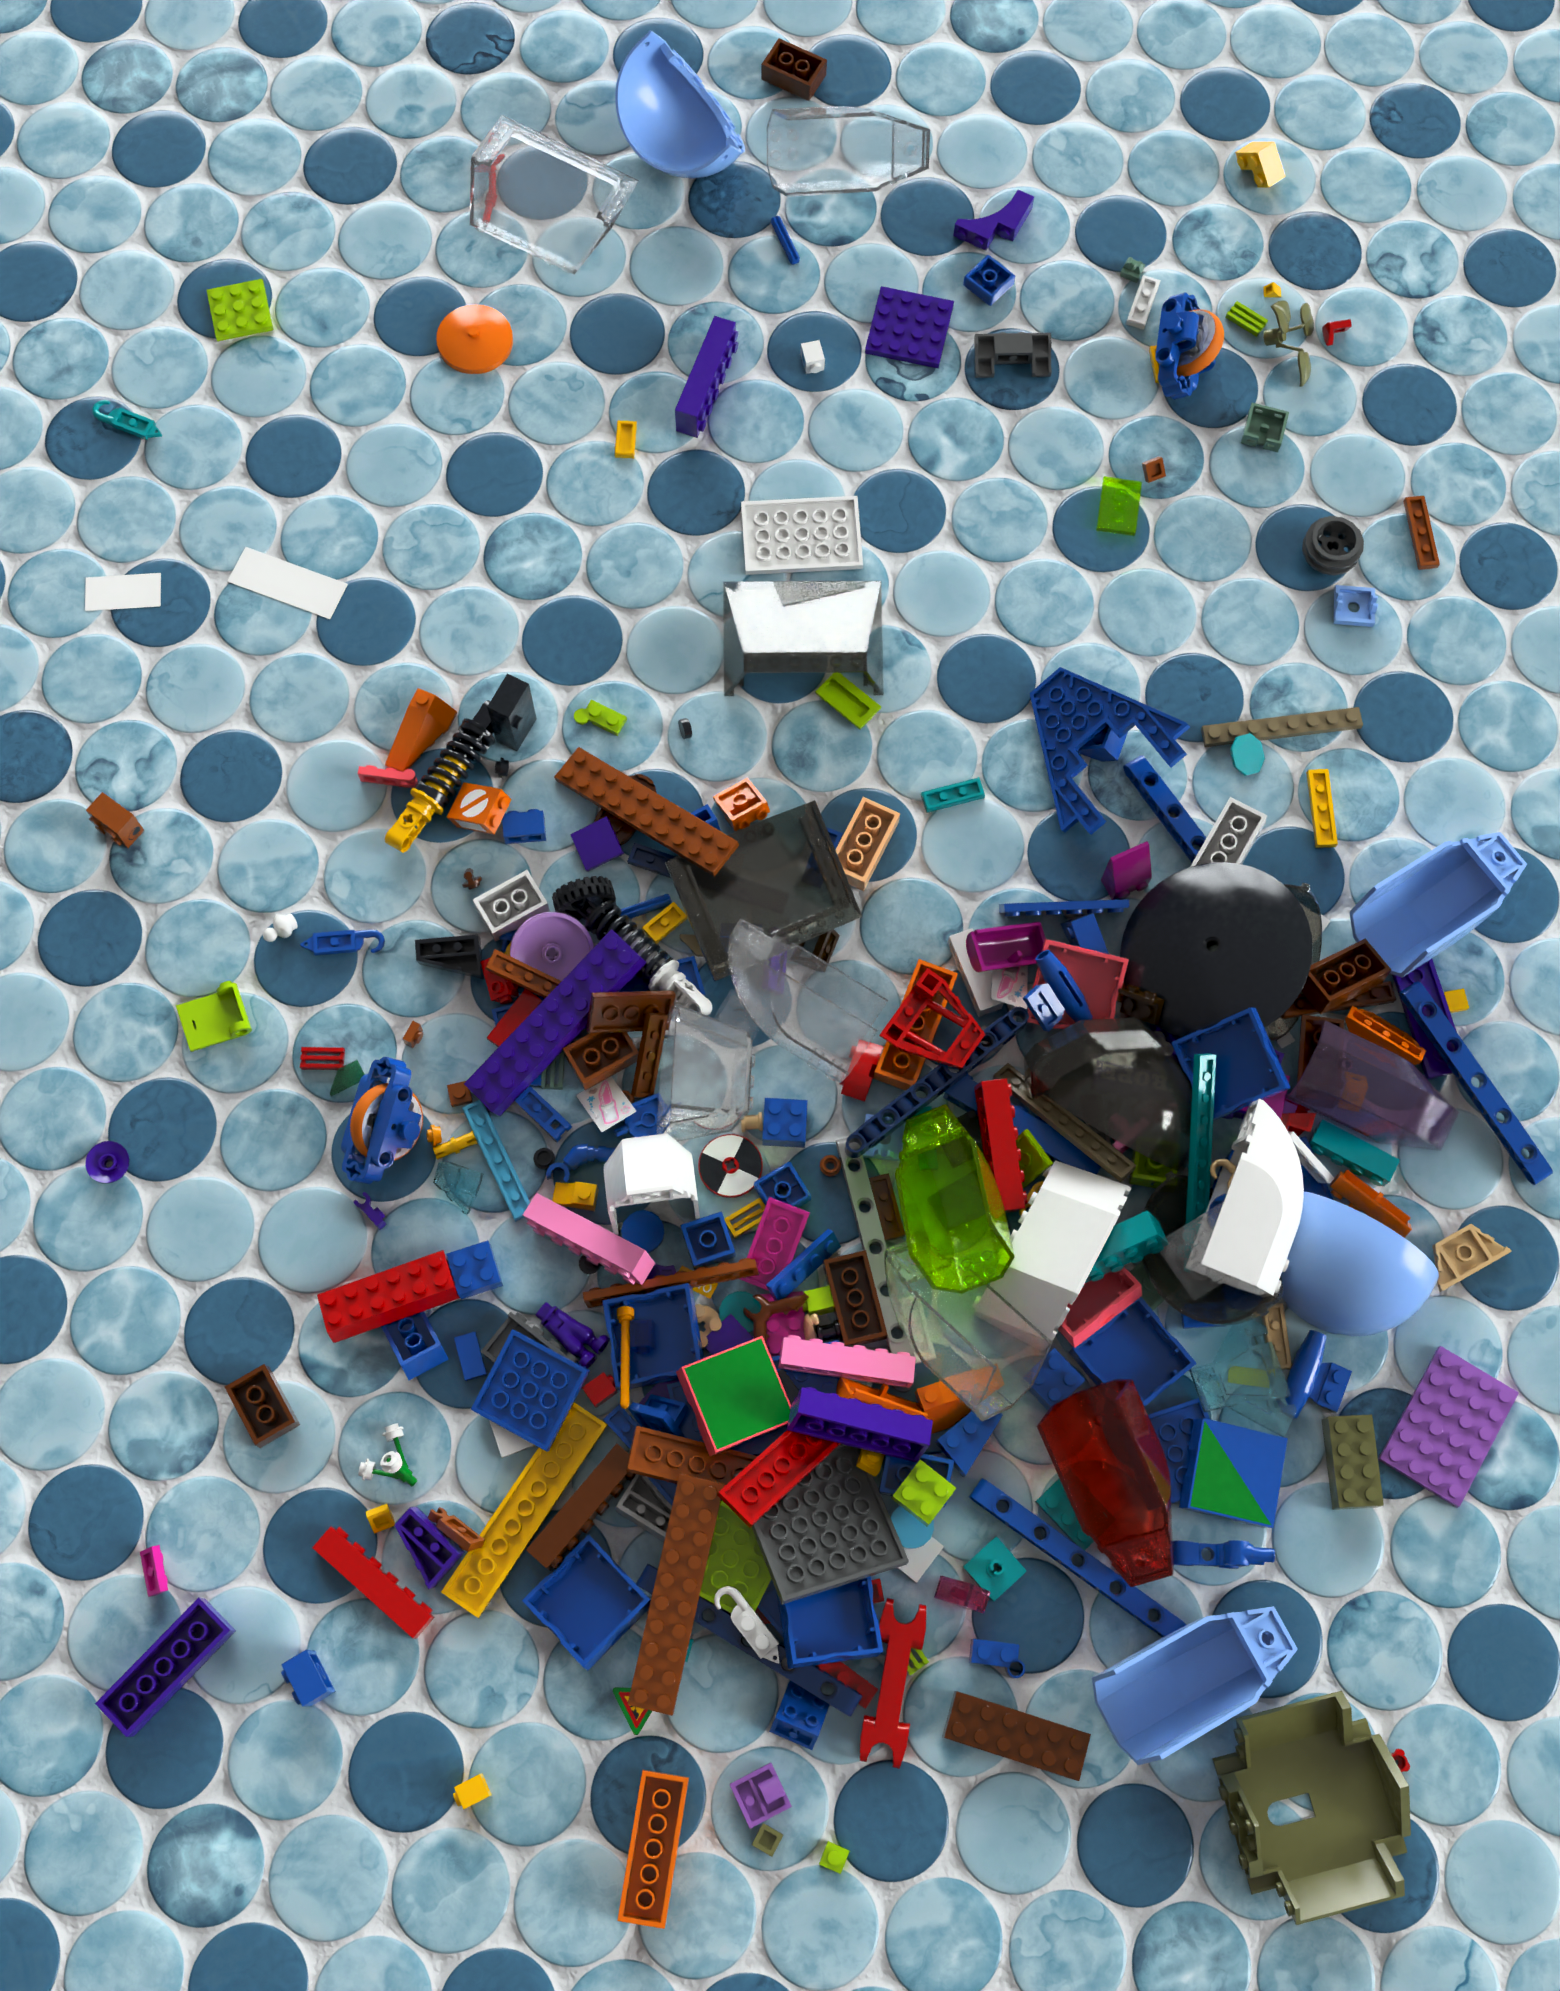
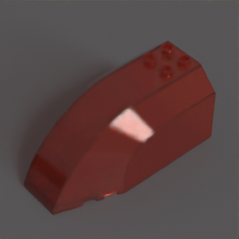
M1115 1379L1078 1391L1052 1405L1038 1423L1037 1429L1082 1531L1094 1540L1098 1545L1099 1551L1105 1553L1111 1560V1565L1130 1587L1172 1576L1174 1574L1170 1474L1164 1451L1133 1380Z

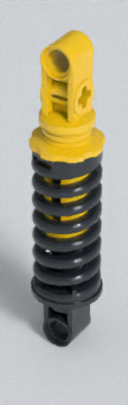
M489 700L482 704L472 720L464 718L458 729L459 732L452 736L453 741H449L446 744V749L440 752V758H436L433 762L434 766L428 768V775H423L419 783L411 789L410 793L414 798L411 802L407 803L404 812L386 833L385 843L402 853L406 852L426 823H430L433 814L442 815L446 807L443 804H449V799L446 796H454L456 791L453 787L460 788L462 786V782L459 779L468 778V773L465 770H474L475 766L470 760L476 763L480 762L481 757L476 751L486 754L489 747L494 745L496 741L492 736L494 732L487 709L490 703Z

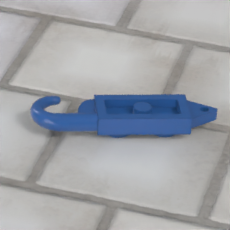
M344 930L313 933V936L301 943L300 946L313 952L315 956L357 952L362 948L364 938L375 937L378 939L379 944L376 948L371 949V953H376L384 947L385 939L378 930Z

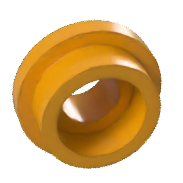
M430 1125V1129L426 1130L427 1142H431L432 1146L442 1142L440 1126Z

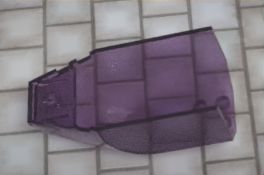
M1313 1020L1311 1024L1322 1029L1319 1042L1300 1081L1289 1095L1286 1094L1285 1101L1297 1105L1310 1113H1316V1116L1374 1143L1441 1151L1459 1112L1411 1062L1326 1020Z

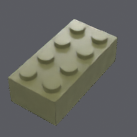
M1372 1415L1330 1416L1322 1419L1332 1510L1378 1508L1384 1506Z

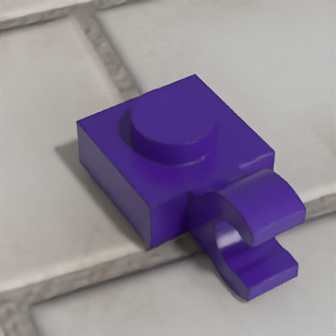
M363 1192L362 1194L366 1198L365 1203L360 1204L355 1199L354 1204L381 1230L387 1225L383 1220L386 1216L378 1207L375 1209L371 1207L370 1196Z

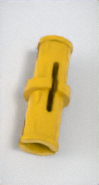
M473 1131L457 1138L452 1137L450 1141L432 1148L437 1160L454 1152L458 1154L460 1150L478 1143Z

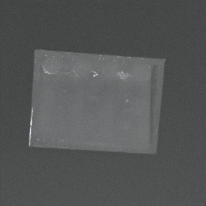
M1223 1202L1168 1235L1166 1239L1169 1245L1164 1246V1249L1160 1251L1193 1301L1232 1278L1224 1273L1201 1265Z

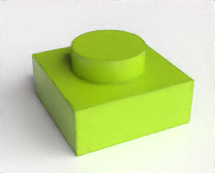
M827 1841L819 1865L841 1874L849 1850Z

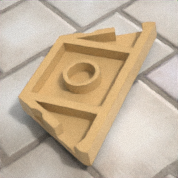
M1472 1224L1467 1225L1433 1245L1435 1267L1439 1272L1437 1280L1439 1292L1444 1291L1512 1251L1510 1248L1503 1247L1495 1242L1493 1237L1482 1233L1476 1226Z

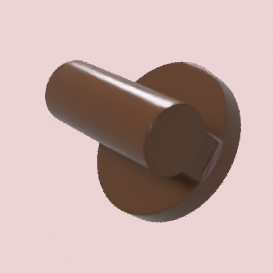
M468 868L464 873V878L467 882L463 883L462 886L463 888L468 887L469 890L476 888L480 885L479 882L482 880V877L474 878L473 870Z

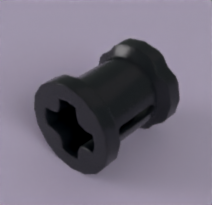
M837 1320L823 1326L815 1325L818 1339L822 1340L823 1343L834 1338L841 1339Z

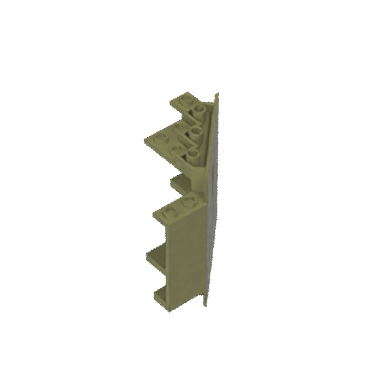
M1343 1691L1236 1718L1237 1729H1234V1735L1238 1743L1235 1746L1236 1752L1212 1759L1220 1783L1218 1787L1222 1801H1225L1230 1818L1228 1821L1231 1834L1235 1835L1239 1849V1863L1242 1870H1245L1251 1894L1276 1888L1278 1896L1283 1897L1285 1900L1284 1907L1287 1915L1293 1917L1296 1925L1405 1896L1404 1878L1392 1857L1407 1853L1403 1837L1411 1835L1409 1785L1381 1735L1371 1734L1366 1718L1352 1721L1351 1706ZM1308 1793L1315 1817L1282 1826L1274 1825L1269 1820L1268 1808L1272 1803Z

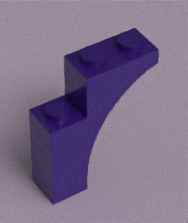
M1017 190L1010 202L992 215L979 219H957L953 236L986 251L996 234L1003 239L1013 242L1032 210L1034 196Z

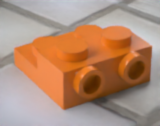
M748 777L713 796L714 802L724 813L726 821L734 831L747 829L751 822L757 819H765L770 812L766 799Z

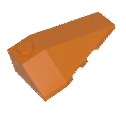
M998 1364L918 1388L915 1391V1395L922 1410L928 1414V1419L933 1420L931 1434L951 1428L1002 1388L1005 1383Z

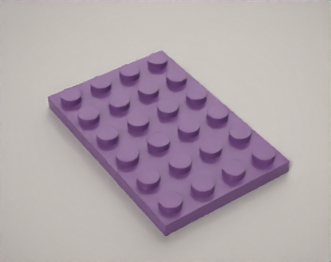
M1439 1346L1378 1460L1458 1508L1465 1498L1519 1392L1444 1347Z

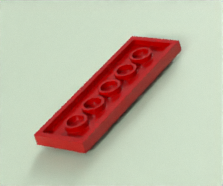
M786 1430L718 1492V1496L750 1528L841 1443Z

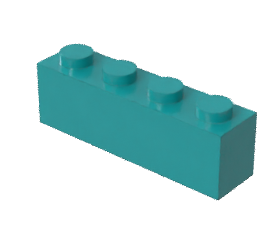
M1323 1119L1317 1124L1309 1140V1144L1315 1154L1331 1158L1334 1164L1350 1168L1353 1174L1363 1175L1377 1186H1385L1391 1181L1400 1162V1159Z

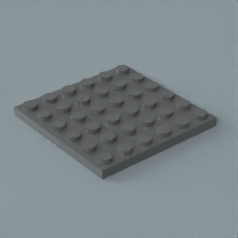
M840 1444L751 1526L781 1604H786L908 1564L909 1560L873 1476L856 1466L861 1452L860 1448Z

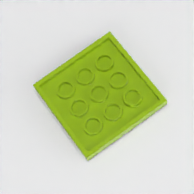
M721 1501L700 1596L714 1603L716 1592L722 1587L731 1586L736 1588L753 1610L756 1611L772 1578L752 1527L749 1528ZM728 1594L720 1598L721 1608L732 1613L733 1609L737 1606L734 1599Z

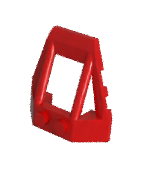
M927 968L879 1036L894 1047L907 1053L961 1069L985 1036V1032L972 1015L966 1011L960 999L953 994L948 983ZM938 991L960 1016L931 1000L935 993ZM925 1007L930 1008L963 1028L947 1052L909 1031ZM905 1037L906 1039L917 1044L918 1046L904 1041L903 1038Z

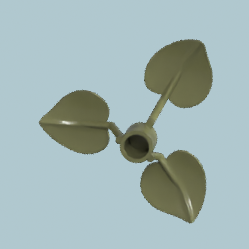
M1278 301L1270 307L1276 315L1279 328L1265 330L1263 334L1264 343L1266 346L1276 344V348L1282 347L1298 351L1299 387H1302L1311 374L1309 354L1304 352L1302 348L1282 343L1286 340V333L1303 328L1305 336H1310L1313 333L1314 320L1310 305L1303 303L1300 308L1302 324L1289 328L1291 319L1289 305L1286 301Z

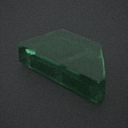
M357 1059L338 1068L330 1090L331 1096L359 1083L361 1077L365 1075Z

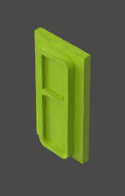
M837 670L815 691V694L859 730L881 709L878 703Z

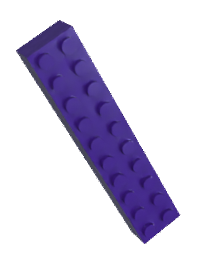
M611 929L464 1083L465 1086L492 1113L501 1116L563 1051V1048L568 1046L587 1026L591 993L619 992L647 962Z

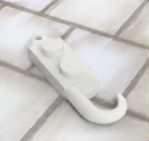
M731 1586L720 1588L714 1597L716 1608L718 1610L721 1609L720 1598L723 1595H730L737 1603V1606L731 1613V1620L760 1659L765 1658L779 1664L777 1646L779 1642L736 1588Z

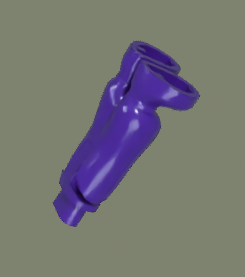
M547 1302L535 1314L541 1320V1324L562 1344L567 1352L580 1358L579 1365L587 1369L596 1361L597 1356L587 1350L584 1344L590 1346L594 1352L600 1355L610 1341L607 1335H601L597 1338L591 1328L578 1322L556 1306L552 1307Z

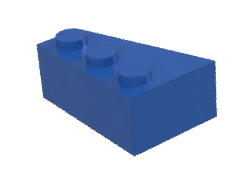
M1094 913L1081 915L1060 923L1070 945L1109 954Z
M990 1398L986 1399L935 1442L948 1459L954 1460L953 1466L963 1478L970 1470L1003 1416Z

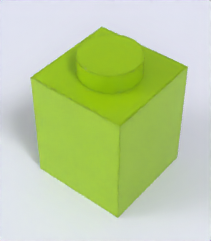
M829 1286L804 1291L809 1298L802 1305L803 1312L807 1311V1314L809 1313L810 1315L816 1313L818 1316L834 1312V1303Z

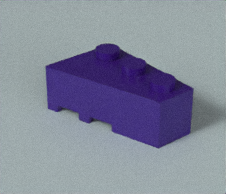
M417 1506L409 1507L395 1524L428 1589L436 1587L465 1553L451 1538L444 1536L443 1532L436 1527V1524L430 1521Z

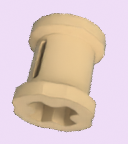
M758 1112L757 1115H744V1113H741L742 1132L753 1129L763 1131L762 1112Z

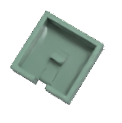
M1251 403L1241 443L1254 447L1258 444L1264 446L1263 449L1278 452L1282 444L1289 412Z

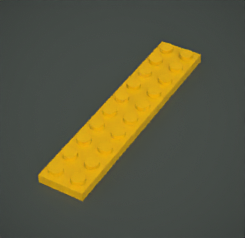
M575 1402L573 1403L550 1450L545 1451L538 1447L480 1533V1536L485 1539L482 1548L468 1551L441 1593L477 1618H480L608 1425Z

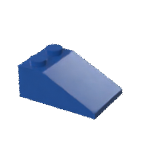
M424 1311L381 1326L408 1380L448 1360Z

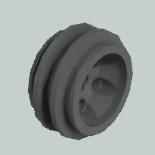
M1328 516L1320 518L1311 524L1303 539L1302 552L1305 560L1313 569L1327 575L1344 574L1354 568L1363 552L1364 539L1361 531L1353 522L1343 517Z

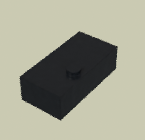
M507 673L488 704L487 709L496 742L518 751L537 718L529 683Z

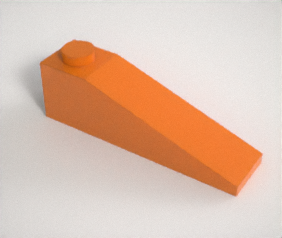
M417 688L402 720L385 766L401 772L409 769L421 757V754L435 743V740L442 733L445 734L449 730L457 711L438 696Z

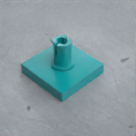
M997 1536L963 1566L965 1571L992 1602L999 1598L1027 1572Z

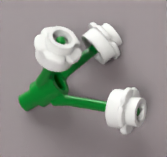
M398 1423L385 1427L386 1432L382 1435L386 1437L387 1442L394 1441L397 1452L390 1451L382 1457L380 1462L382 1470L375 1469V1462H371L369 1459H366L365 1463L361 1462L358 1476H362L363 1481L365 1479L372 1480L373 1474L400 1479L403 1483L407 1482L411 1487L417 1482V1479L412 1475L413 1472L408 1469L409 1467L405 1461L398 1439L404 1436L403 1426L399 1427Z

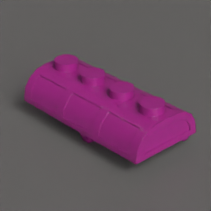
M1040 922L977 929L969 932L967 935L966 950L971 966L976 972L1037 964L1035 958L1042 952L1046 937Z

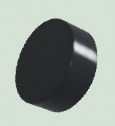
M687 718L680 719L678 724L682 738H691L692 728Z

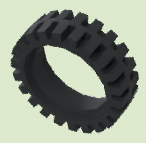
M592 876L591 878L584 877L583 880L579 878L575 879V882H567L568 885L564 884L561 888L556 889L552 896L556 912L570 915L578 921L584 917L571 906L572 903L593 896H599L604 902L607 900L616 902L612 883L608 878H603V876L598 878L597 876Z

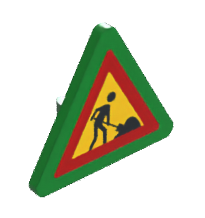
M613 1688V1693L633 1734L638 1735L652 1711L627 1705L631 1688Z

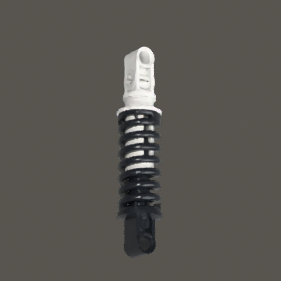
M593 896L571 904L587 920L585 923L587 931L596 934L598 940L601 941L612 929L647 962L636 973V976L642 978L650 991H657L659 989L660 991H674L676 994L674 1005L681 1009L691 1020L705 1017L712 1012L710 1000L697 990L695 985L689 982L682 972L677 971L679 962L671 957L667 959L668 953L666 951L659 952L660 946L652 944L653 940L651 937H644V930H636L637 924L635 922L629 923L630 918L628 915L621 916L622 910L613 900L604 902L599 896Z

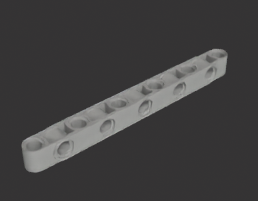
M847 1138L836 1140L837 1151L863 1251L866 1250L888 1334L886 1342L889 1353L907 1352L910 1353V1356L915 1357L863 1155L858 1158L847 1156L845 1153ZM856 1142L849 1144L853 1150L860 1149V1145ZM855 1163L860 1169L853 1172L849 1170L848 1165ZM861 1204H867L870 1207V1211L863 1213L858 1207ZM877 1245L880 1247L881 1252L879 1254H872L869 1247ZM888 1287L891 1289L892 1294L890 1296H883L880 1293V1289ZM899 1329L903 1337L895 1339L892 1337L891 1331Z

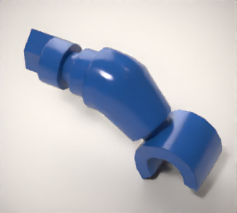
M588 1144L573 1146L563 1158V1163H553L548 1167L546 1172L547 1180L552 1178L553 1171L561 1169L565 1172L563 1181L568 1183L571 1170L575 1171L583 1164L594 1162V1159H598V1162H607L616 1148H606V1146L594 1148V1146H588Z

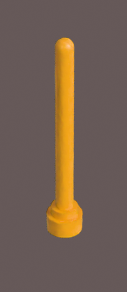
M622 1306L617 1309V1320L621 1324L620 1405L623 1409L629 1407L630 1324L634 1320V1308Z

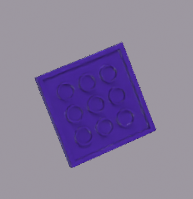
M881 286L865 347V354L939 369L954 301Z

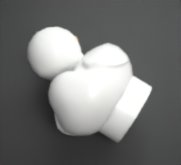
M290 913L287 915L276 914L273 918L274 928H266L263 932V938L267 942H272L276 940L277 936L282 938L291 936L292 931L298 927L294 916Z

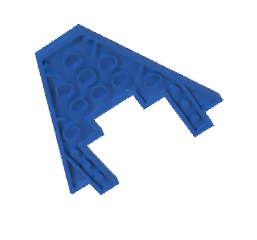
M1059 667L1029 693L1060 828L1064 833L1080 821L1087 832L1092 835L1107 822L1073 780L1077 774L1088 766L1077 751L1107 725L1119 738L1136 725L1171 768L1187 755L1176 742V739L1190 728L1186 722L1062 667Z

